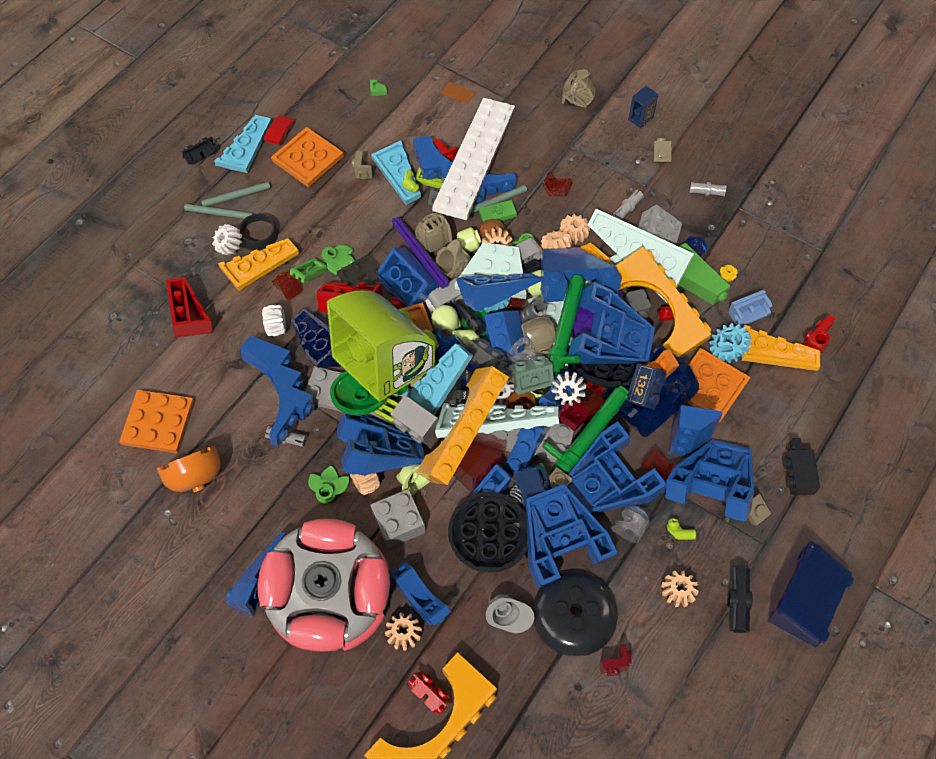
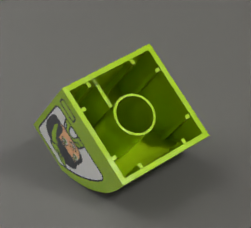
M363 290L344 293L327 301L332 357L379 402L427 374L426 372L431 367H435V350L438 349V342L430 330L425 329L422 331L413 323L412 317L407 310L403 308L398 310L382 295Z

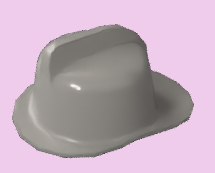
M504 594L489 599V606L485 615L490 625L511 633H521L528 630L533 624L534 612L527 604Z

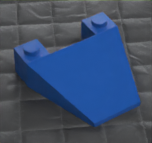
M578 247L542 249L540 291L546 303L564 301L567 282L570 281L573 275L582 276L584 278L583 281L591 280L592 283L601 284L618 295L622 279L616 267Z
M596 282L584 288L579 306L595 313L591 334L589 336L582 333L572 339L568 356L579 355L580 363L582 364L648 363L655 328L611 289Z
M342 414L337 426L338 439L348 443L341 458L343 471L352 475L358 474L363 476L417 465L423 461L425 455L422 444L414 441L408 433H403L366 415Z
M619 422L601 432L568 474L572 478L568 489L590 513L649 503L666 491L667 484L655 468L636 480L616 455V453L629 446L630 436Z
M712 439L673 468L667 478L665 498L685 504L691 492L721 500L726 502V517L746 522L752 510L754 495L752 449Z
M565 484L526 499L528 569L537 589L561 578L553 560L584 546L593 565L618 554L608 532Z

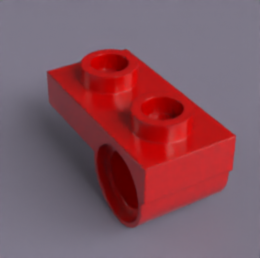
M829 314L825 320L820 319L815 326L817 329L814 332L811 330L804 338L806 340L805 346L819 350L820 354L823 353L830 342V336L827 331L831 328L836 318Z

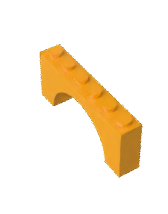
M641 247L614 266L622 279L619 290L631 286L646 287L657 292L667 301L673 312L675 324L672 335L662 345L661 350L670 349L678 361L709 340L711 328L706 322L702 323L699 319L698 311L688 305L687 297L677 291V285L671 278H667L664 268L660 264H656L651 251H646L644 247Z
M493 366L479 368L474 371L466 385L469 388V395L458 420L443 442L433 452L424 457L416 471L417 474L432 483L448 485L507 382L508 376Z
M457 652L442 669L454 692L453 711L443 730L429 742L412 748L396 747L379 738L364 756L366 759H445L452 750L450 746L455 740L459 742L467 733L466 727L470 723L474 725L482 716L480 711L485 706L489 708L497 699L495 696L497 688Z

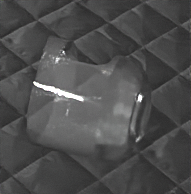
M526 336L516 341L507 352V357L512 364L519 361H528L540 356L538 352L533 350V343ZM529 343L522 352H518L519 346Z
M628 506L622 511L624 521H615L611 529L627 541L638 543L649 526V516L639 507Z

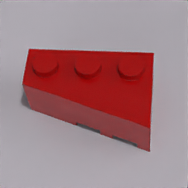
M186 278L166 279L174 338L212 333L211 320L195 297V293Z
M359 282V286H348L347 283H324L317 290L318 311L328 314L327 301L348 292L363 290L375 292L383 296L382 282H376V285H365V282Z

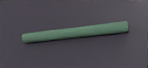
M269 182L202 200L201 202L203 206L207 207L270 189Z
M522 185L476 204L472 207L470 214L478 212V208L494 205L527 191L525 185Z
M192 204L184 205L185 211L241 219L254 214Z

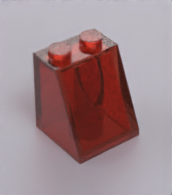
M472 441L453 476L472 493L497 463L500 466L502 465V452Z

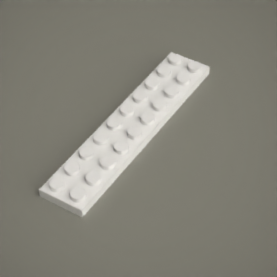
M483 98L437 195L432 211L467 220L514 113V105Z

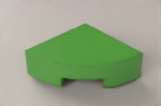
M370 80L371 96L387 95L385 85L378 83L377 80Z

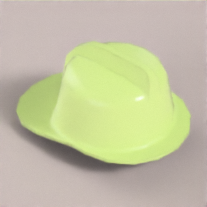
M420 464L403 467L396 476L397 480L403 485L402 491L409 489L410 494L414 495L430 482L416 473Z

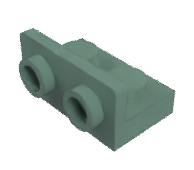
M537 356L534 359L519 361L509 366V370L513 374L514 388L517 395L553 384V364L545 356Z

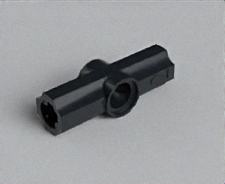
M739 565L732 566L730 568V589L727 595V606L730 608V631L740 634L748 633L750 631V610L753 603V594L750 591V568Z

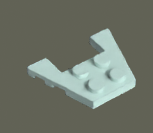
M482 243L459 277L480 275L491 278V275L508 278L509 274H523L519 247ZM456 281L454 285L455 289L460 290ZM526 289L511 297L526 299Z

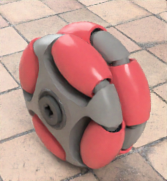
M315 519L304 522L302 528L299 527L287 534L273 548V552L267 553L264 558L258 579L260 607L266 608L265 612L279 635L296 648L317 652L336 651L341 648L344 651L350 650L367 640L378 629L385 617L383 611L387 605L390 589L389 566L377 545L362 532L357 531L356 525L337 519Z

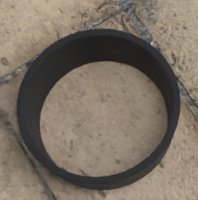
M265 214L249 215L240 223L241 244L249 250L260 251L277 241L278 229L273 220ZM266 221L273 225L270 235L260 241H251L242 235L244 228L252 222Z

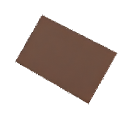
M448 82L440 94L468 104L476 92Z

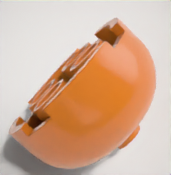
M215 445L208 447L207 453L201 450L170 462L167 469L165 465L156 468L162 483L174 492H186L192 489L195 493L204 489V484L212 481L220 471L221 460Z

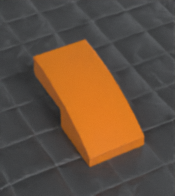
M668 349L664 350L655 361L649 362L647 366L667 372L666 377H668L679 364L671 350Z

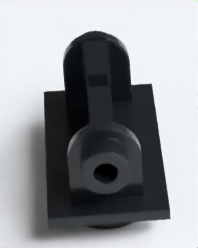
M212 136L209 138L204 137L197 144L185 147L184 151H182L183 159L185 158L188 165L194 164L203 159L200 153H203L206 158L216 153L218 147L215 143L213 144Z

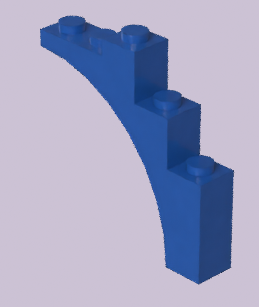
M430 135L414 138L413 151L420 167L422 178L429 180L440 177L442 183H444L453 162L439 152L433 144ZM487 174L474 204L484 202L486 195L508 192L515 189V174Z
M250 335L240 348L243 361L255 366L266 375L279 396L278 414L269 432L271 445L278 447L282 441L286 440L288 431L291 426H295L298 418L305 420L307 415L313 412L315 406L313 404V395L301 391L303 387L301 372L290 368L292 360L289 350Z
M570 366L558 373L557 376L561 374L565 378V372L568 371L569 376L572 377L575 371ZM552 384L549 392L541 396L537 406L559 407V413H561L569 401L562 405V398L556 400L555 396L557 393H552V388L556 386ZM566 385L568 392H571L572 388L570 385ZM535 426L531 429L521 428L517 435L518 439L504 468L516 473L520 469L528 467L551 426Z

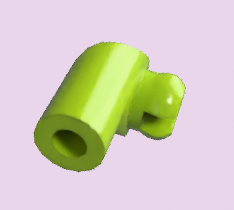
M407 170L405 171L402 185L409 192L416 193L419 185L415 184V181L412 180L414 173Z
M675 518L668 521L667 530L677 540L696 539L695 529H682Z

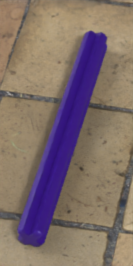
M398 216L393 218V226L442 289L448 287L449 280L406 224Z

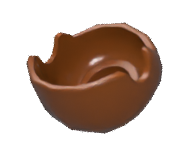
M498 219L485 220L478 231L481 240L482 238H487L486 232L492 233V228L495 229V232L498 231V228H502V233L506 231L503 223Z
M513 392L507 398V409H515V406L531 409L536 406L535 397L530 392L520 395Z

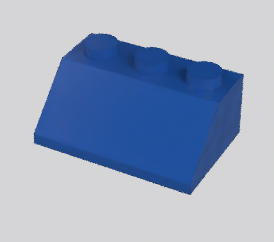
M392 248L375 274V277L382 282L394 297L403 301L404 307L424 302L428 299V295L438 287L437 282L428 270L406 248Z
M501 311L483 316L482 322L486 326V339L491 347L503 352V356L509 359L507 367L519 361L531 360L529 352H526L524 349L525 341L519 311Z
M681 405L671 429L669 452L679 456L690 455L710 441L722 416V411Z

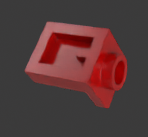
M439 138L433 140V144L439 152L453 162L458 149L456 147L448 149L446 144H443Z

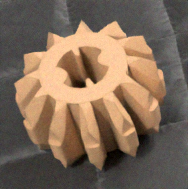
M573 214L572 217L567 215L565 219H562L560 230L567 232L570 235L571 241H574L576 245L577 241L583 243L584 238L589 236L590 227L588 226L587 218L582 219V215L577 217Z
M492 228V233L486 232L487 238H482L483 243L494 244L495 241H500L501 244L499 245L512 246L510 243L512 237L508 236L507 230L502 233V228H498L497 232Z
M561 230L547 233L541 240L542 249L572 247L570 235Z
M376 473L363 476L350 474L356 488L363 495L370 494L379 488L380 482Z
M673 571L672 576L667 575L665 577L666 582H663L661 587L665 589L662 595L669 596L667 603H671L673 600L675 601V607H678L680 602L684 607H687L688 602L693 603L695 601L694 596L698 594V590L695 587L698 584L697 582H691L692 575L685 577V571H681L680 575ZM682 587L683 590L678 591L676 588Z
M400 613V619L392 616L393 623L387 622L386 627L390 630L385 631V636L390 637L388 639L389 645L395 643L394 648L396 650L402 645L403 650L406 651L407 644L414 648L415 643L413 640L420 641L421 637L418 633L422 632V628L417 626L419 624L418 619L412 620V614H408L404 618V614ZM399 630H407V634L404 635L403 633H400Z

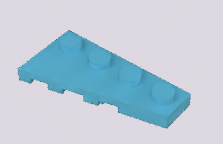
M255 115L243 128L242 134L234 138V143L230 147H226L223 151L224 154L214 161L215 165L248 173L264 140V136L272 124L271 118Z
M401 140L371 154L373 161L405 205L421 198L419 189L416 193L406 190L402 185L405 171H412L408 163Z
M455 344L439 359V363L434 368L431 367L426 372L427 375L422 380H418L413 385L414 387L404 395L432 415H435L473 355L460 344Z

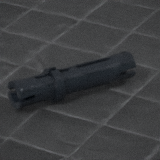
M462 300L455 301L453 308L466 321V325L473 329L477 335L484 334L486 326L481 322L480 317L474 314Z

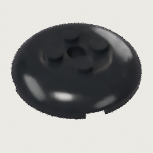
M579 362L571 363V366L580 377H583L584 380L591 384L605 388H618L619 386L631 385L637 363L582 364Z
M483 492L468 497L459 507L457 506L449 521L448 537L454 554L463 564L480 572L495 573L511 568L523 558L528 550L525 510L514 499L501 493ZM486 531H493L495 535L488 538L484 533Z
M581 572L561 573L560 579L541 587L535 597L533 604L535 629L542 641L560 654L566 656H588L594 654L610 641L615 632L618 621L615 599L600 580L589 574ZM570 609H580L581 615L574 616L571 614Z

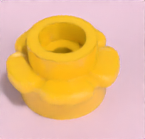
M732 265L721 267L720 276L726 282H731L737 277L738 271Z

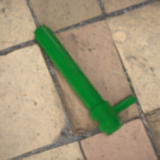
M573 275L570 278L553 345L548 353V360L553 364V375L555 376L564 370L565 364L580 362L579 355L568 356L567 352L585 283L583 281L584 278L579 275Z
M622 386L616 387L569 449H565L563 453L548 441L543 444L542 448L557 459L553 470L558 468L567 475L572 471L627 400L629 394L627 389Z

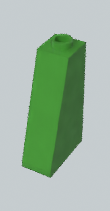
M686 243L679 246L694 253L679 286L712 305L719 301L723 302L729 296L730 285Z

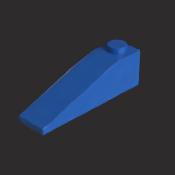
M532 273L509 274L508 278L491 275L489 279L480 278V275L458 277L456 281L465 305L471 307L474 311H482L486 307H492L541 281V277Z
M281 532L236 581L234 587L229 589L226 603L230 608L251 616L255 615L260 604L258 579L261 565L267 553L273 552V548L286 536L284 532Z

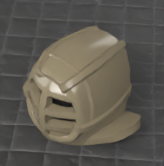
M577 70L569 76L563 87L562 104L567 99L571 104L586 108L594 100L596 88L588 77L590 75L588 70Z
M435 212L425 215L416 226V238L427 253L443 248L448 242H452L449 223L441 213Z
M453 240L447 247L445 246L437 252V266L451 280L459 277L472 259L461 248L462 242L460 240Z
M537 317L523 323L521 328L525 341V351L533 355L537 354L538 356L547 355L553 345L557 330L556 325L547 317Z

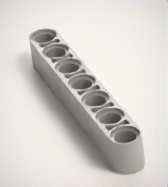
M529 238L514 246L519 247L522 265L533 259L539 260L542 257V248L534 238ZM456 278L449 282L448 287L444 289L439 287L428 295V300L435 309L442 305L454 307L455 301H464L460 290L455 289Z

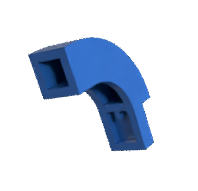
M406 562L390 573V578L395 586L428 625L432 624L434 626L442 622L451 612L447 605L429 591L413 567Z

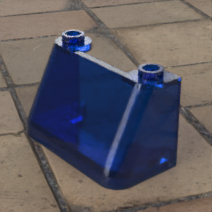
M662 345L656 347L650 353L649 362L655 361L667 349ZM676 355L674 357L679 366L666 377L665 384L660 392V400L655 410L625 401L617 411L643 437L651 435L699 390V383L690 365ZM610 388L603 394L604 398L607 399L615 388Z
M810 540L801 550L794 573L782 598L777 603L776 611L771 613L768 622L816 648L820 643L825 644L830 635V632L827 630L846 588L849 589L854 578L851 577L852 572L819 544Z

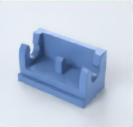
M764 290L731 303L728 313L736 325L740 324L742 327L771 314L769 308L772 307V303Z

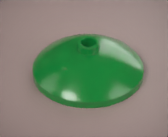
M347 371L341 373L333 381L330 388V396L334 406L341 412L349 415L372 413L379 409L387 400L385 398L379 402Z

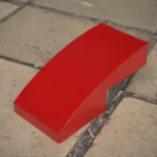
M279 115L267 130L264 141L280 145L287 138V131L294 126V119Z

